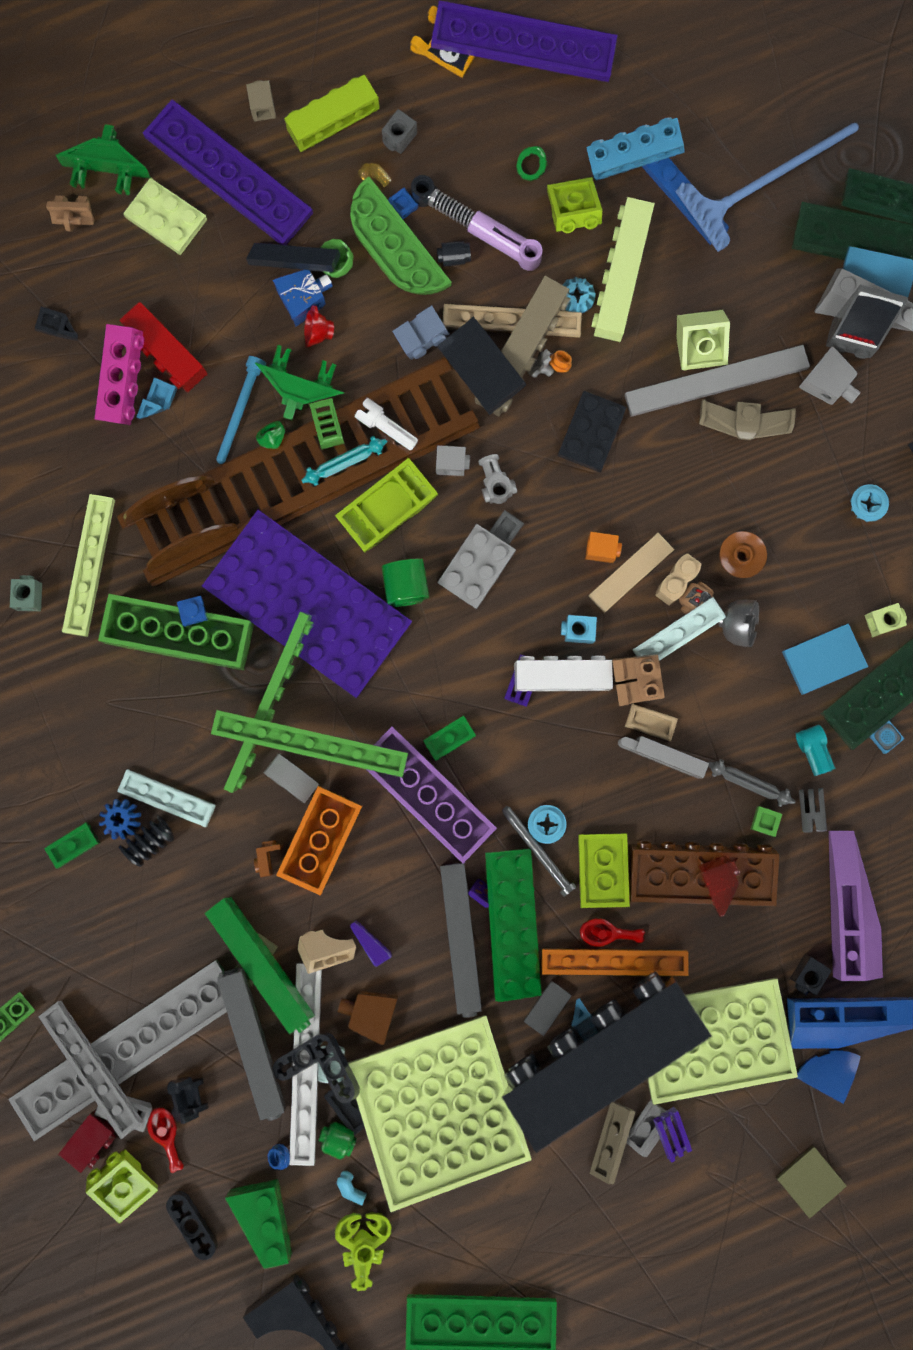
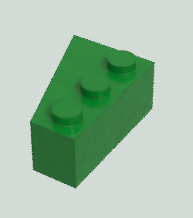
M278 1179L230 1189L225 1199L262 1267L266 1269L289 1264L292 1249Z

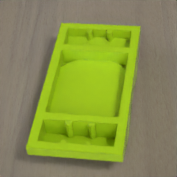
M408 458L336 514L335 517L365 553L385 540L404 522L417 515L438 496V493Z

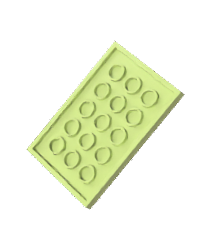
M771 978L686 994L685 996L712 1037L650 1077L648 1084L653 1105L798 1077L778 979Z

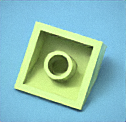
M723 310L677 315V343L682 370L728 365L730 321Z

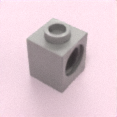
M437 446L436 475L464 476V469H469L470 455H465L466 447Z

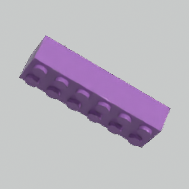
M393 727L374 744V746L408 753L403 777L366 770L462 863L497 829Z

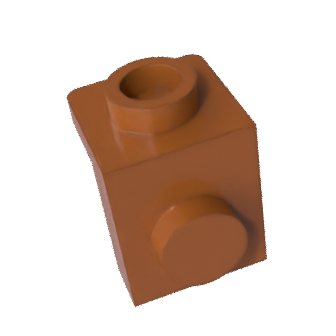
M276 840L262 842V847L256 848L257 858H254V867L256 873H260V877L273 875L270 851L283 849V844L277 845Z

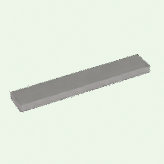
M62 1001L56 1002L38 1016L120 1139L141 1125L143 1120Z

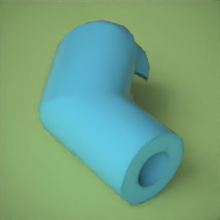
M341 1172L340 1177L337 1178V1185L341 1195L362 1206L367 1193L353 1187L351 1183L353 1174L351 1172Z

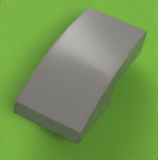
M277 754L263 772L302 803L308 800L319 785L280 754Z

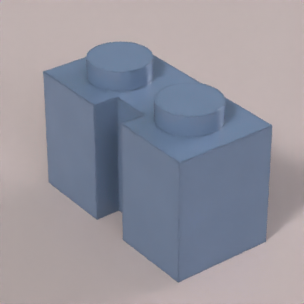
M432 305L416 315L417 318L411 322L407 321L393 330L398 342L411 360L421 358L427 353V349L432 346H438L450 335Z

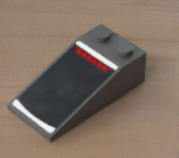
M860 284L832 320L826 346L830 348L833 346L840 353H853L858 358H871L890 331L905 306L908 297Z

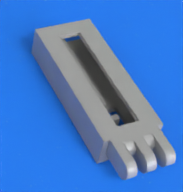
M642 736L638 737L636 741L628 737H623L618 741V745L621 748L697 779L704 778L709 765L707 762Z

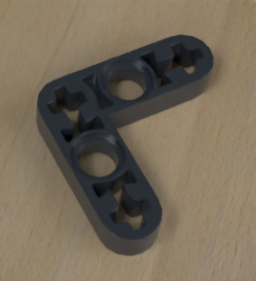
M325 1032L313 1037L274 1062L273 1073L277 1079L282 1081L293 1078L314 1064L319 1063L335 1097L342 1103L355 1100L360 1093L359 1084L336 1038L330 1033ZM323 1041H327L328 1045L322 1049L320 1045ZM302 1050H306L309 1053L310 1060L308 1063H303L300 1059V1052ZM330 1053H334V1056L326 1059L325 1056L330 1055ZM333 1060L337 1061L341 1066L339 1074H334L331 1071L330 1065ZM291 1062L294 1063L295 1066L287 1069V1072L282 1071L284 1065ZM345 1075L346 1079L340 1082L337 1081V1079ZM349 1086L351 1091L348 1094H344L343 1090Z

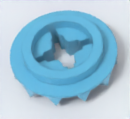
M577 276L565 281L563 286L569 288L568 297L571 298L566 311L582 313L588 311L595 301L596 293L593 289V284L587 282L586 278L580 279ZM576 288H578L580 294H583L580 296L578 303L575 296H571Z
M871 484L859 487L850 500L852 505L851 511L857 515V518L866 522L879 520L886 514L889 507V500L885 491ZM870 496L871 503H874L876 506H872L868 511L867 505L861 502L868 500Z
M543 805L537 807L530 814L528 829L535 840L545 844L554 843L564 835L566 819L558 808L551 805ZM548 813L550 822L557 824V826L549 827V831L545 835L544 827L537 825V822L545 821Z

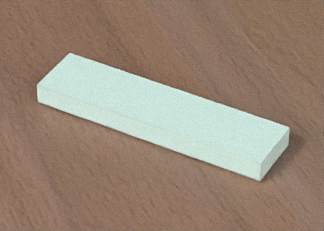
M712 597L634 648L633 651L636 656L656 654L659 656L660 661L726 618V615L715 598Z
M128 769L117 791L204 827L208 826L216 807L213 803Z

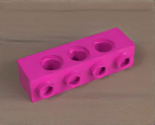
M106 324L95 412L96 420L131 425L135 415L133 407L134 398L138 392L136 382L141 368L139 359L140 351L144 345L143 331L131 327ZM126 347V354L122 357V350ZM123 371V378L119 380V373ZM119 394L120 402L117 404L116 397Z

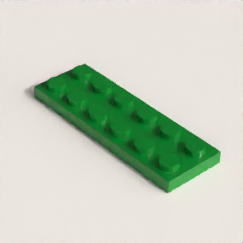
M531 849L487 852L485 857L495 1001L504 1002L542 996Z
M407 1294L406 1350H556V1298Z

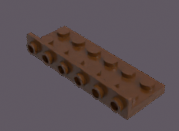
M637 841V844H631V902L721 905L724 903V905L776 906L779 853L771 845L759 844L757 848L748 847L746 844H733V847H724L721 843H710L709 846H700L696 842L676 845V843L670 841H663L661 845L652 844L650 841ZM736 882L735 893L732 899L726 902L728 890L732 883Z

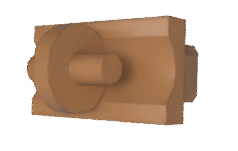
M55 196L53 202L47 201L46 207L50 212L52 224H64L67 232H72L74 225L94 224V217L87 196H78L76 202H68V199L64 196Z

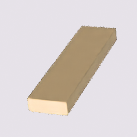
M657 533L597 587L589 597L605 613L672 553L674 549Z

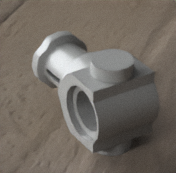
M498 454L486 456L478 461L479 465L483 467L486 476L483 480L486 488L482 489V494L485 502H490V504H502L512 497L514 493H517L514 480H509L506 473L501 472ZM495 487H503L506 491L505 494L496 495L493 492Z

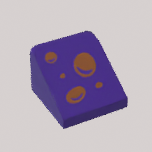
M477 879L468 891V895L485 908H488L487 884L481 879Z

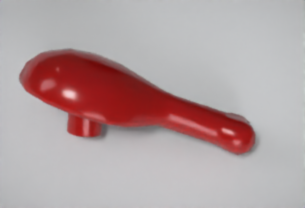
M599 918L583 923L580 928V935L586 943L601 947L610 944L616 939H628L642 943L644 942L643 936L645 931L643 929H618L609 921Z
M155 1108L151 1111L147 1121L148 1133L155 1142L164 1147L169 1159V1170L171 1173H175L184 1167L174 1145L177 1131L176 1121L167 1109Z

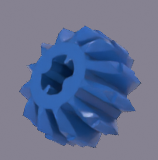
M114 799L113 806L105 804V809L108 812H100L99 814L101 817H105V821L99 822V825L107 826L103 833L105 835L111 833V839H117L120 836L122 840L127 839V833L134 835L135 830L132 826L140 827L141 823L135 821V818L141 817V813H133L137 806L135 804L129 806V800L124 799L122 803L119 799ZM121 816V818L124 819V822L119 823V821L116 820V817Z

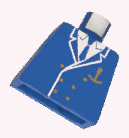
M302 270L273 280L275 288L295 326L305 321L306 315L313 305L318 307V311L325 306L326 303L322 292L333 287L327 274L315 280L310 270Z

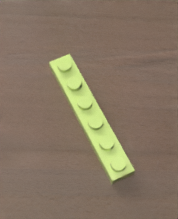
M89 495L62 629L63 633L88 637L115 503L113 498Z

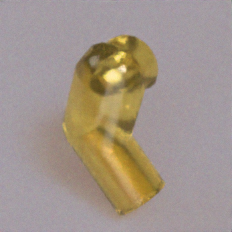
M365 163L358 171L359 176L363 180L368 176L375 177L384 188L393 180L378 164Z

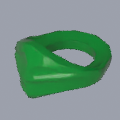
M540 146L525 148L517 159L516 168L518 174L523 180H537L546 170L547 157ZM532 153L540 158V167L535 174L527 175L523 172L521 164L525 157Z
M279 421L267 424L256 435L258 444L265 448H278L283 440L285 427Z

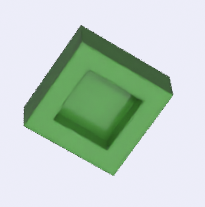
M757 806L751 830L776 837L782 814Z

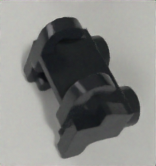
M189 1076L171 1080L168 1083L167 1091L172 1095L174 1104L172 1116L177 1122L181 1124L199 1118V1112L209 1108L207 1102L201 1103L198 1086L204 1084L203 1078L194 1079L192 1082V1078Z

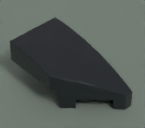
M45 307L40 308L35 331L60 338L78 340V335L66 314Z

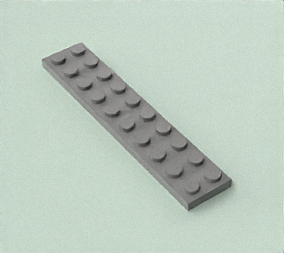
M215 960L91 1043V1046L118 1085L227 1012L217 981L219 973L225 971L218 960ZM68 1060L8 1099L34 1141L95 1101Z

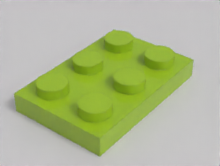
M627 834L578 835L580 907H630Z

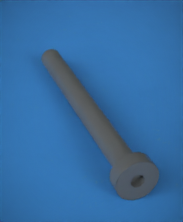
M508 806L503 808L502 813L561 887L560 893L562 896L565 897L577 887L574 882L569 883L513 810Z

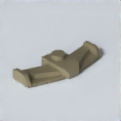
M702 399L699 424L735 436L741 440H751L792 433L796 409L760 414L761 404L737 402L735 411Z

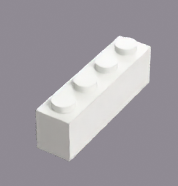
M533 656L520 657V661L514 663L515 691H609L613 689L612 660H605V656H592L591 660H582V656H568L567 660H558V656H545L544 660H534Z

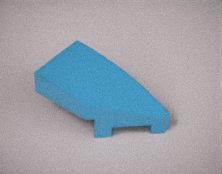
M154 378L147 398L142 400L137 418L144 419L169 409L177 391L176 386Z
M579 998L576 1000L572 1026H575L581 1036L595 1026L590 1020L592 1016Z

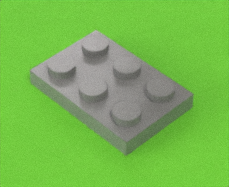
M476 524L438 581V584L478 609L516 552V549Z

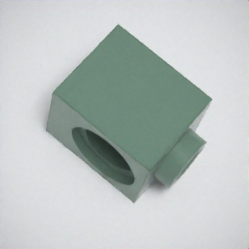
M27 575L20 576V579H11L10 608L17 611H41L42 583L35 580L34 576ZM26 588H30L29 596L23 598V591Z

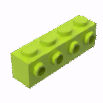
M364 74L359 78L351 79L348 84L339 89H332L328 95L312 100L304 108L292 111L284 119L289 134L299 151L302 152L379 110V100Z

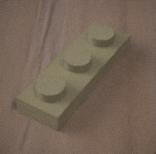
M613 1102L609 1106L589 1173L607 1184L615 1183L636 1112L618 1102Z

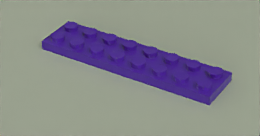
M439 0L431 48L609 82L617 35Z
M174 100L167 104L143 132L144 137L281 245H287L313 214L312 208Z

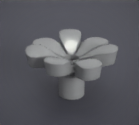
M547 349L539 353L538 360L535 361L531 371L528 372L530 376L537 377L540 373L551 376L554 372V369L548 365L551 361V353Z

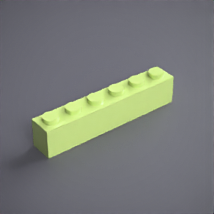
M627 197L625 206H620L617 219L621 220L620 227H615L612 239L616 241L615 249L610 248L607 259L611 266L610 270L605 269L602 284H606L604 292L600 291L597 305L601 306L599 314H594L591 327H595L594 336L621 342L655 203Z

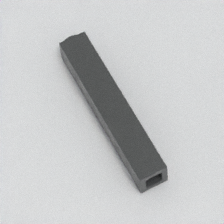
M464 863L440 865L457 1014H462L463 1017L477 1016V1012L482 1011L465 865Z
M241 966L219 973L217 981L260 1121L264 1119L269 1121L275 1120L285 1112L286 1104L279 1081L273 1073L272 1058L245 970Z

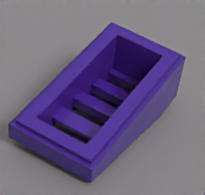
M354 921L351 923L352 931L374 967L379 966L392 957L391 951L359 922Z

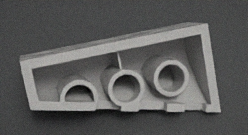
M842 268L836 269L814 313L835 317L860 284L883 291L887 290ZM907 300L891 328L913 331L912 302Z

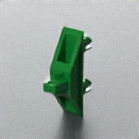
M104 125L102 137L92 138L55 155L62 166L73 168L70 185L74 188H77L78 183L82 189L85 188L87 170L118 174L115 191L118 194H122L124 189L126 195L130 194L133 176L149 179L151 177L146 167L119 144V140L116 139L117 132L113 125Z
M277 345L272 365H269V367L255 362L283 397L281 404L287 405L284 418L292 420L295 410H302L303 404L345 393L333 389L330 385L335 367L337 366L336 364L332 363L326 374L327 361L322 360L317 381L314 380L312 382L291 375L285 370L292 349L287 348L283 357L280 358L282 346Z

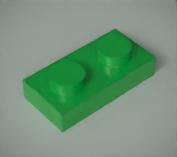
M462 716L426 738L423 742L435 761L476 737V734L466 718Z
M84 823L44 849L55 868L59 869L100 844V841L89 823Z

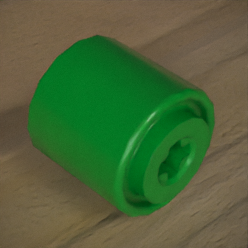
M407 559L381 566L387 604L395 605V607L410 606L422 603L423 600L429 598L423 559Z

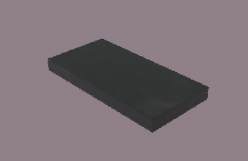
M474 316L437 346L489 415L527 386Z

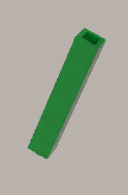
M232 897L223 898L204 913L287 1032L291 1034L297 1030L300 1034L312 1025L309 1020L315 1014Z

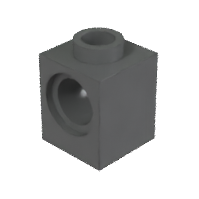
M398 109L382 129L384 145L389 150H395L402 154L417 135V122ZM396 132H402V133H403V134H401V135H394V133H396Z

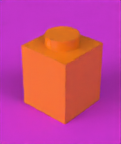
M590 532L585 559L613 563L616 557H620L622 543H618L619 536Z

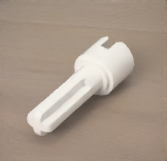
M369 398L363 402V406L369 411L366 414L362 410H358L355 414L356 419L369 428L376 426L408 450H412L415 447L418 439L386 417L381 406Z

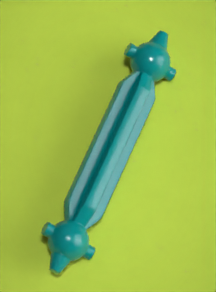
M372 436L369 444H362L321 464L317 470L308 467L307 473L301 481L302 483L309 482L316 486L319 484V478H327L368 458L372 452L378 455L382 454L381 450L387 443V440L377 439L375 436Z

